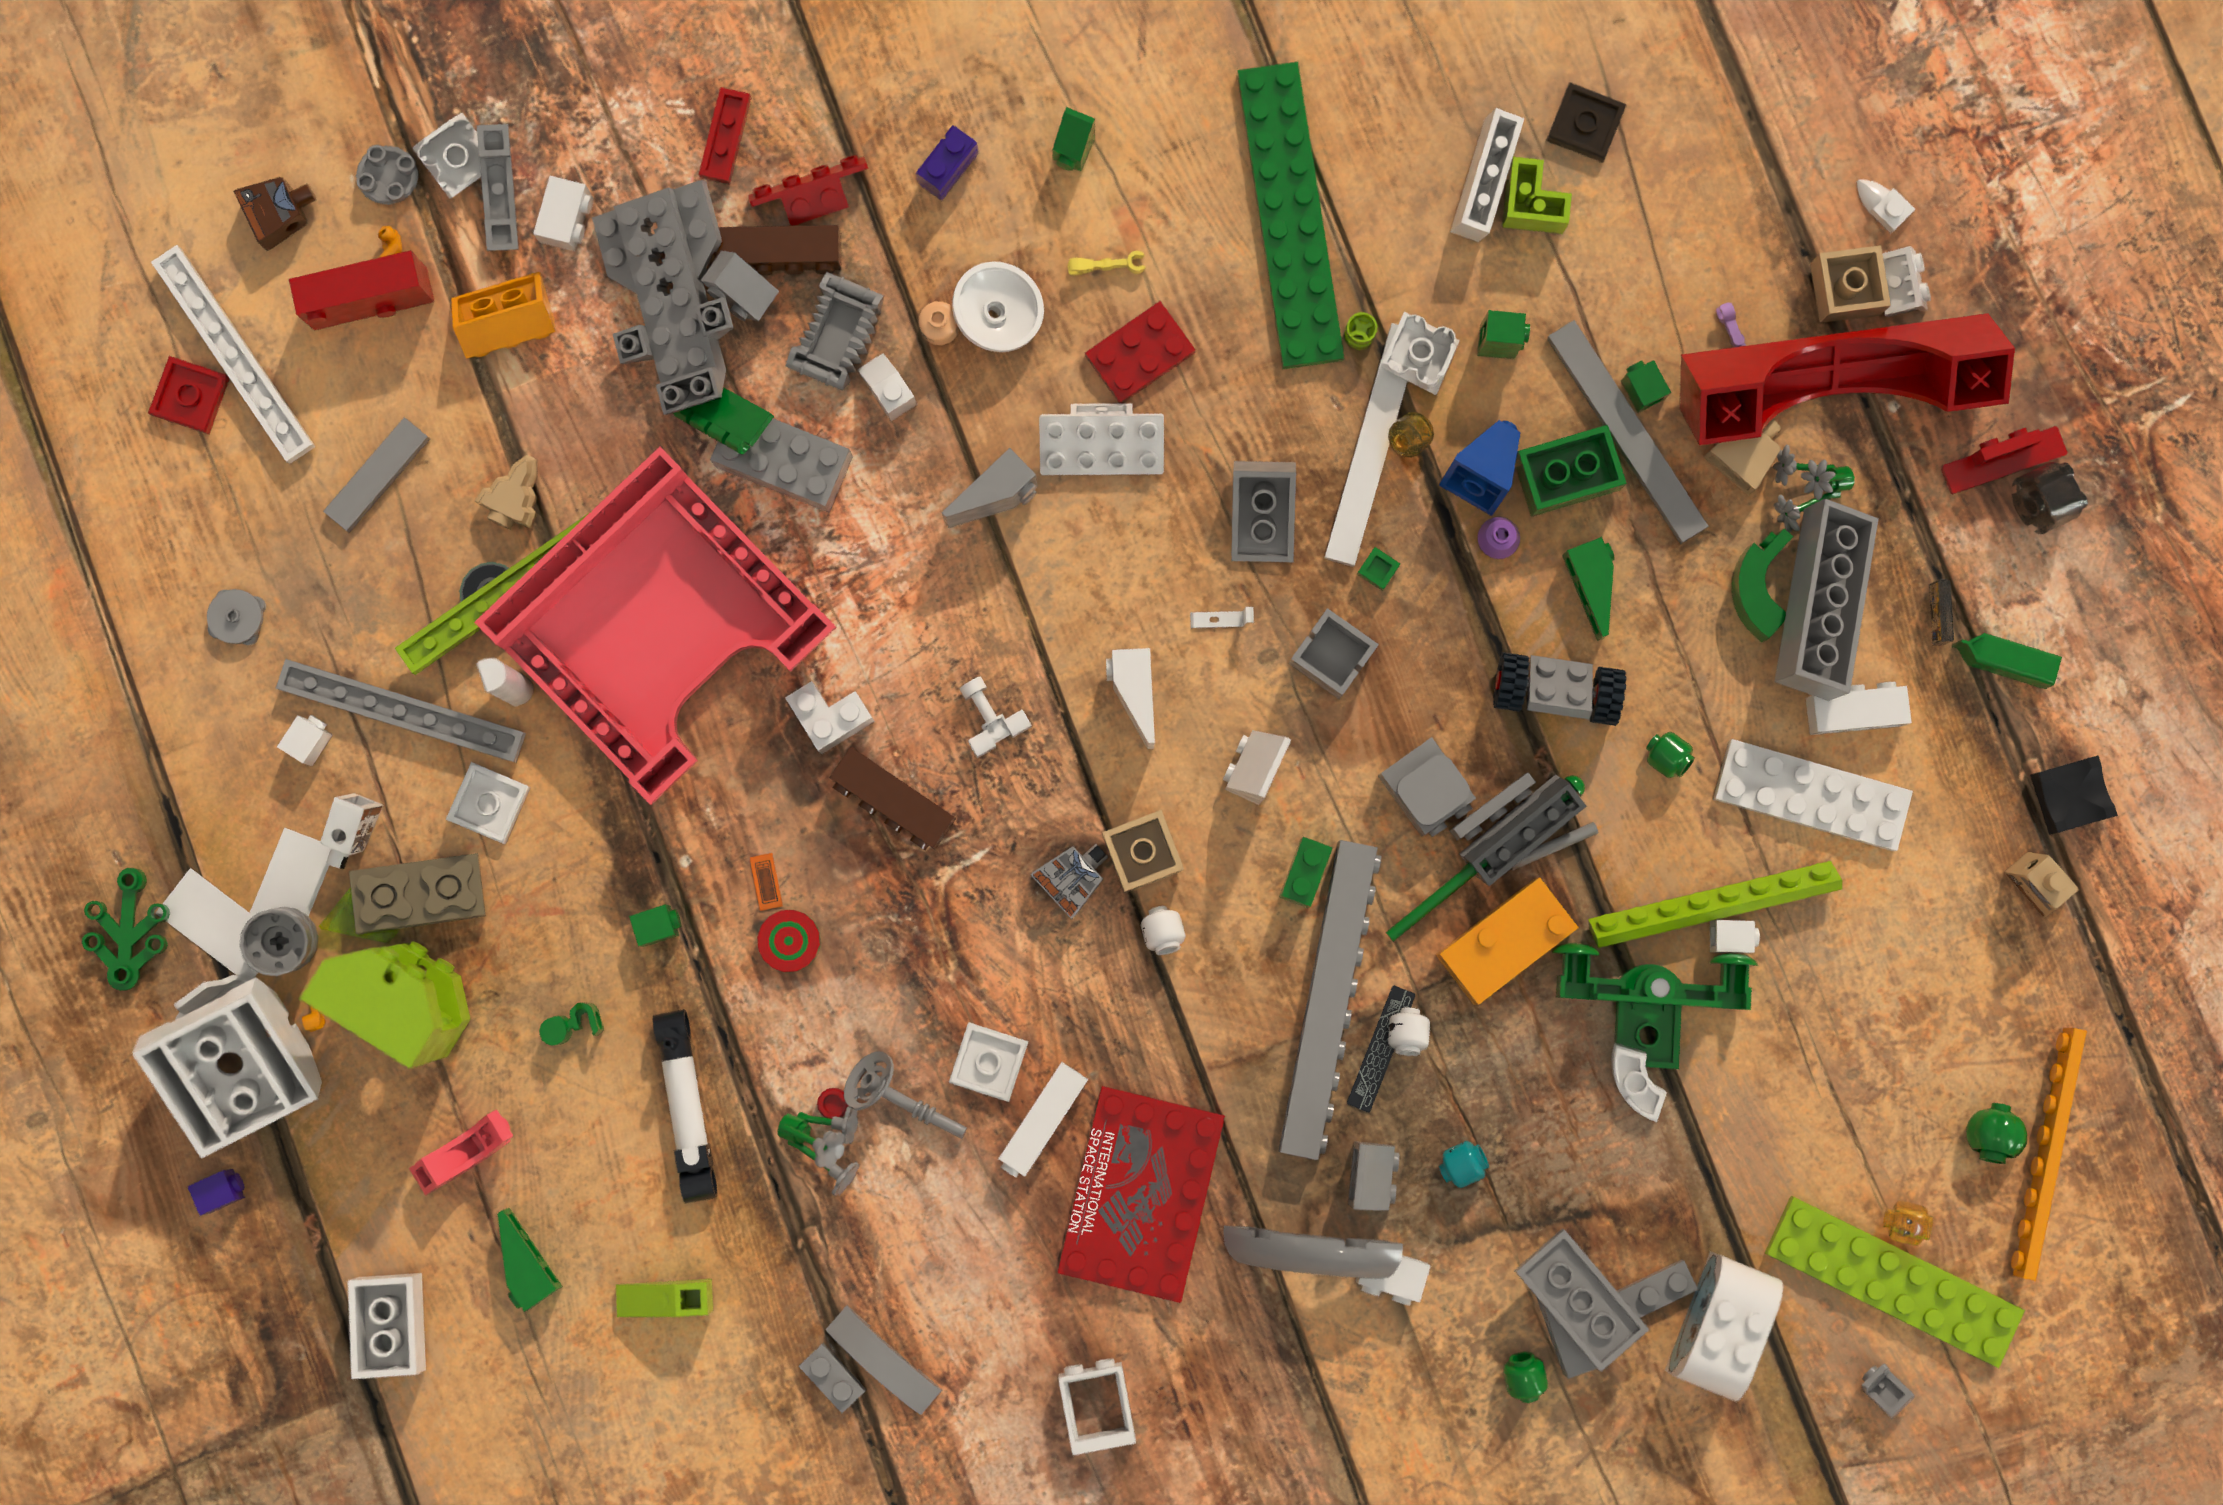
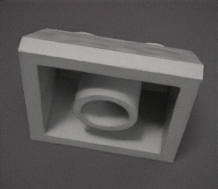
M1354 1141L1348 1205L1358 1210L1389 1211L1390 1203L1395 1204L1396 1185L1392 1184V1173L1398 1172L1399 1153L1395 1152V1146Z

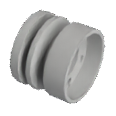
M280 907L259 912L249 919L241 931L239 946L243 959L251 969L263 975L279 976L299 970L309 963L317 951L319 936L315 924L307 914L296 908ZM282 935L283 937H288L289 943L283 946L281 943H277V937Z

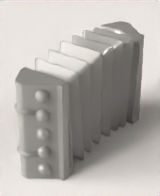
M826 272L819 285L823 296H817L819 305H815L818 313H812L815 322L808 323L810 331H803L805 337H799L801 345L791 348L785 367L799 372L800 375L804 374L821 381L826 386L830 385L843 391L851 381L848 372L856 373L853 364L862 363L858 354H868L864 344L872 343L869 334L876 333L872 324L878 322L875 314L881 313L884 295L870 290L869 287L865 288L850 282L844 277H838Z

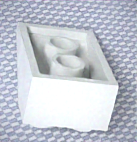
M1150 648L1112 650V658L1106 659L1107 681H1113V689L1147 749H1154L1155 734Z
M1252 730L1249 737L1243 735L1236 750L1241 756L1236 765L1230 763L1223 778L1224 781L1228 782L1225 790L1259 805L1265 798L1291 739Z

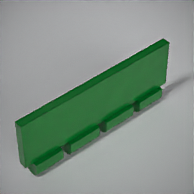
M724 387L721 398L674 413L676 418L739 454H745L750 446L753 447L774 417L770 412Z

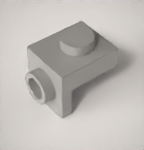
M1885 1363L1879 1368L1873 1366L1862 1378L1864 1381L1862 1384L1863 1392L1891 1419L1915 1398V1395L1890 1372L1889 1367Z

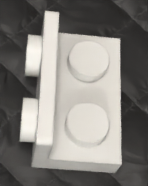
M1911 246L1882 253L1891 306L1885 311V315L1890 317L1917 309L1921 312L1927 310L1926 302L1931 301L1928 284H1922L1920 272L1925 271L1921 253L1916 254V251Z

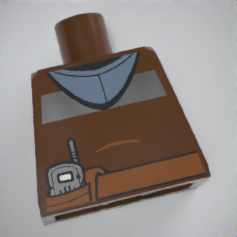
M283 177L234 190V194L257 242L267 251L277 246L308 223L302 207L316 201V197L308 183L293 190Z

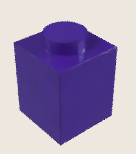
M233 1169L222 1170L187 1186L199 1216L210 1214L245 1198L243 1194L245 1189L244 1182L241 1176L235 1173Z

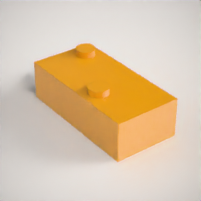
M1539 877L1533 879L1439 951L1436 957L1472 1004L1479 1005L1579 927Z

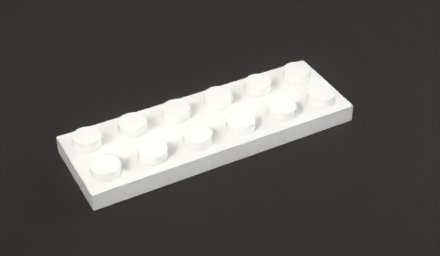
M1730 739L1713 800L1895 852L1899 847L1913 791Z

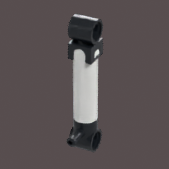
M683 1009L653 1015V1030L660 1050L676 1145L674 1155L683 1201L686 1204L717 1198V1182L712 1167L714 1164L710 1143H707L690 1043L691 1030L687 1012Z

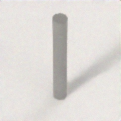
M1594 822L1539 845L1511 868L1512 871L1598 834L1596 824Z

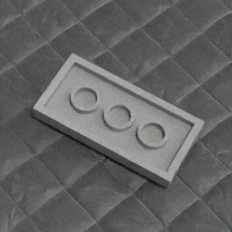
M1561 1229L1514 1270L1600 1372L1650 1330L1564 1229Z

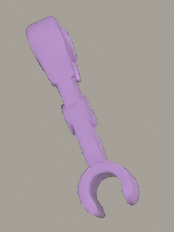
M1730 302L1720 305L1716 309V314L1720 322L1727 329L1731 345L1734 347L1746 346L1745 338L1741 334L1735 320L1736 313L1733 305Z

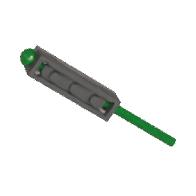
M1554 775L1459 853L1466 862L1461 871L1386 931L1387 936L1394 942L1474 876L1488 886L1492 885L1586 807L1580 798L1585 791L1583 780L1575 775L1568 776L1565 780Z

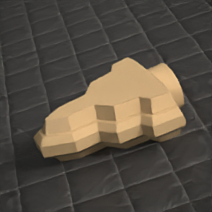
M525 455L512 465L507 476L497 477L490 488L482 489L475 502L490 511L487 517L489 520L507 529H511L513 523L532 528L537 515L533 509L537 499L533 486L538 478V460Z

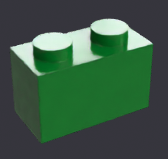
M1488 310L1480 325L1477 356L1515 359L1518 352L1523 350L1525 343L1529 341L1530 324H1525L1526 314Z
M1303 836L1299 841L1279 898L1310 908L1333 847Z

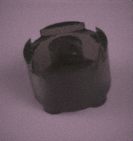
M2049 462L2017 477L2012 486L2016 485V493L2012 494V501L2016 512L2026 526L2033 524L2038 528L2034 531L2038 534H2045L2078 518L2082 513V509L2088 506L2086 495L2080 491L2074 479V470L2066 462L2062 464Z

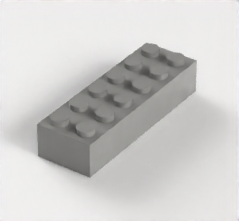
M1823 499L1804 509L1774 682L1827 701L1850 693L1879 518L1828 499Z

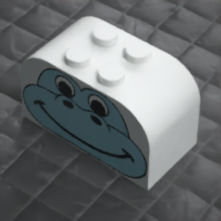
M1710 1251L1697 1284L1698 1290L1694 1292L1665 1371L1674 1377L1736 1402L1746 1392L1755 1373L1780 1306L1783 1283L1780 1279Z

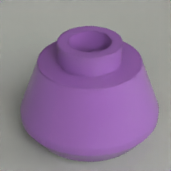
M1504 517L1488 519L1482 524L1478 532V544L1481 550L1491 558L1504 559L1511 556L1517 550L1520 543V533L1517 526L1511 520Z

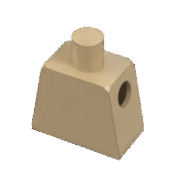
M1772 419L1766 425L1761 437L1718 443L1704 458L1749 495L1760 485L1781 450L1780 446L1772 440L1781 427Z

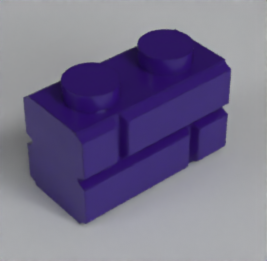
M952 125L945 134V139H941L917 170L918 184L939 200H943L978 155L977 142Z

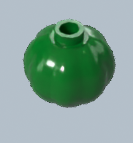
M1992 1103L1991 1108L1976 1112L1968 1121L1966 1127L1967 1141L1973 1151L1980 1152V1160L2005 1164L2006 1158H2016L2026 1147L2027 1130L2025 1124L2018 1116L2011 1112V1106Z

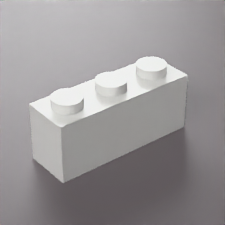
M1896 682L1878 683L1877 689L1865 690L1864 684L1852 685L1849 694L1830 701L1813 695L1806 698L1810 735L1901 727L1912 723L1907 686L1896 687Z

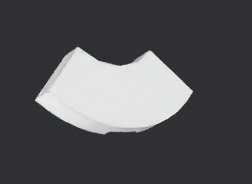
M1614 1043L1612 1073L1618 1090L1625 1101L1636 1112L1657 1122L1667 1092L1649 1079L1645 1067L1647 1054L1645 1051Z

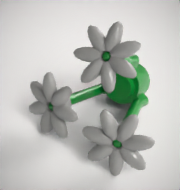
M1789 445L1784 446L1783 451L1780 450L1777 455L1779 462L1773 466L1777 470L1776 483L1782 482L1786 486L1788 475H1793V472L1796 470L1810 471L1803 472L1801 478L1810 481L1805 486L1804 492L1810 493L1814 490L1815 499L1796 506L1793 505L1791 499L1786 502L1783 495H1779L1778 502L1774 503L1775 510L1780 513L1777 521L1779 523L1784 522L1785 529L1789 533L1792 532V529L1799 531L1800 528L1796 520L1800 518V512L1804 511L1805 508L1823 499L1840 498L1842 491H1849L1853 488L1855 477L1850 467H1835L1834 464L1827 465L1826 460H1822L1818 465L1813 460H1809L1808 464L1796 463L1794 460L1795 455L1789 454Z

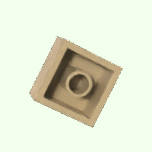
M1881 245L1820 253L1810 263L1820 323L1878 316L1891 306Z
M1162 810L1102 832L1124 893L1184 870Z

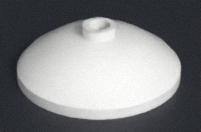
M986 262L974 266L961 277L952 297V311L958 328L969 341L985 350L993 352L1017 350L1034 338L1043 321L1044 304L1037 285L1024 271L1011 264ZM989 311H995L998 318H992L989 315Z

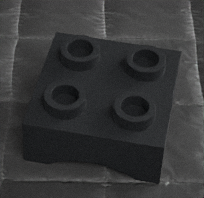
M2099 756L2086 758L2030 775L2049 835L2118 816L2104 782Z

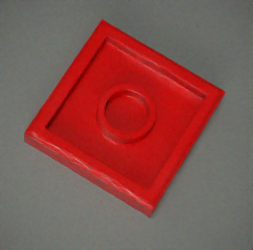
M169 356L148 414L209 435L230 378L226 374Z

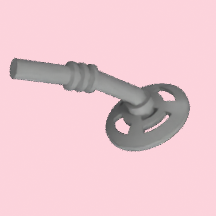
M877 1051L868 1054L856 1064L849 1074L844 1088V1099L851 1108L855 1110L866 1109L883 1097L912 1113L913 1118L918 1116L919 1121L925 1120L924 1123L926 1125L931 1123L961 1139L964 1137L967 1127L936 1112L935 1107L930 1109L929 1104L923 1105V1101L917 1102L889 1087L894 1066L891 1057L886 1053ZM884 1062L887 1067L885 1069L882 1066H876V1063ZM865 1071H867V1073H866V1074L862 1077V1079H861V1082H860L861 1087H860V1088H856L859 1079L861 1078V1076L863 1075V1073H864ZM878 1072H882L881 1077L877 1075ZM861 1098L862 1100L867 1101V1102H866V1103H858V1101H857L856 1099Z

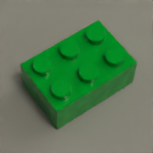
M1608 425L1517 452L1515 467L1531 517L1620 491L1627 484Z

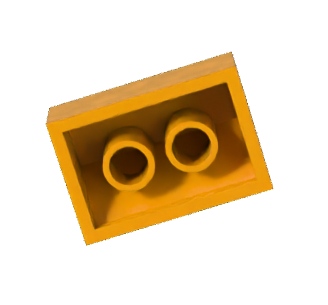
M540 271L451 298L453 330L466 359L474 356L483 357L491 351L504 347L513 348L521 342L531 339H543L556 332L553 312Z

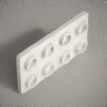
M1132 403L1071 404L1070 414H1042L1039 416L1041 475H1144L1164 473L1163 414H1133Z

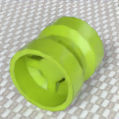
M1359 312L1350 317L1344 331V338L1351 348L1362 350L1372 344L1378 326L1374 317L1365 312Z

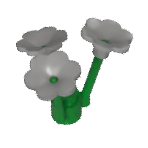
M848 1106L844 1118L834 1116L832 1119L810 1116L803 1112H799L797 1116L789 1113L786 1114L779 1123L778 1136L788 1140V1145L797 1148L814 1160L816 1166L828 1170V1175L836 1180L832 1194L834 1196L841 1195L847 1185L854 1179L856 1171L860 1164L855 1162L851 1163L846 1169H842L836 1164L837 1159L841 1158L845 1148L843 1144H851L853 1142L854 1133L858 1126V1110ZM807 1124L828 1125L832 1129L842 1130V1133L828 1131L823 1136V1139H815L809 1136L811 1126ZM807 1142L813 1145V1149H815V1152L809 1149L803 1143Z

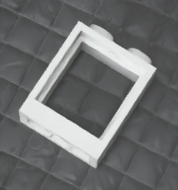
M1114 1358L1096 1361V1367L1083 1369L1082 1364L1068 1366L1064 1368V1373L1059 1374L1058 1379L1072 1455L1136 1443L1122 1362L1115 1363ZM1115 1374L1125 1427L1078 1436L1069 1383Z

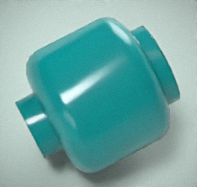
M1469 1141L1462 1142L1445 1150L1442 1156L1443 1164L1439 1165L1444 1180L1446 1182L1452 1181L1458 1188H1464L1484 1179L1486 1175L1485 1169L1489 1168L1488 1160L1479 1144L1474 1145Z

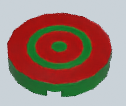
M780 910L770 915L761 925L757 937L758 950L763 960L773 969L782 972H796L808 967L817 957L821 946L820 932L816 923L805 913L796 910Z

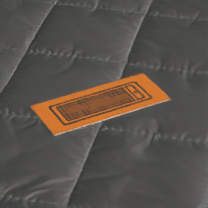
M769 853L750 857L760 911L782 907L773 854Z

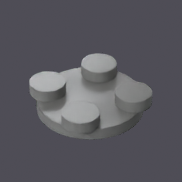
M243 590L219 591L208 607V633L213 638L230 644L242 643L248 646L255 644L263 622V613L266 609L265 601Z

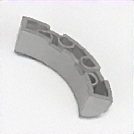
M1224 1226V1244L1229 1255L1234 1260L1250 1266L1288 1272L1384 1279L1389 1278L1396 1272L1401 1262L1403 1251L1402 1243L1386 1240L1346 1238L1345 1241L1342 1238L1284 1233L1249 1226Z

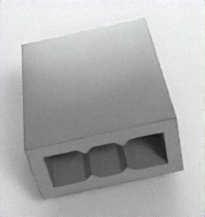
M1432 737L1378 775L1421 837L1427 833L1434 837L1447 827L1444 822L1452 815L1459 819L1473 809L1469 803L1474 801L1476 797L1471 792L1468 783L1459 770L1445 756Z

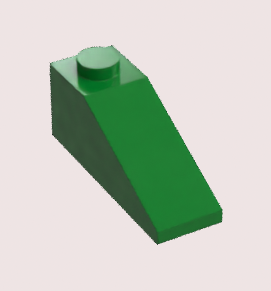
M1600 537L1569 549L1562 555L1597 641L1609 635L1614 570L1612 561L1615 560L1610 544H1605L1603 538Z
M507 1208L497 1214L506 1286L510 1290L508 1296L513 1305L518 1309L522 1308L526 1312L563 1286L512 1210Z

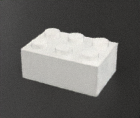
M422 1273L367 1276L349 1280L348 1300L352 1379L417 1375L426 1370Z

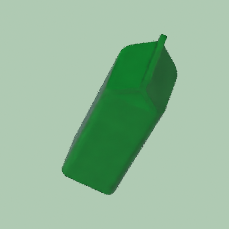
M1987 633L1978 635L1969 641L1962 639L1952 644L1953 648L1958 649L1968 666L2042 689L2054 686L2062 660L2061 656Z

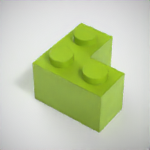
M1522 157L1512 158L1506 181L1502 220L1503 228L1557 234L1564 233L1569 224L1572 193L1541 190L1544 160Z

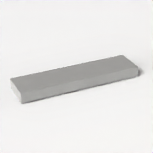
M404 417L323 512L350 533L430 438Z

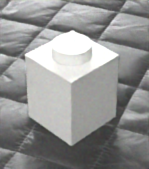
M297 715L277 748L301 763L313 766L332 737V734L324 730L327 724L318 718L310 715L307 719Z
M1710 921V952L1755 953V947H1758L1760 940L1759 929L1755 928V921Z

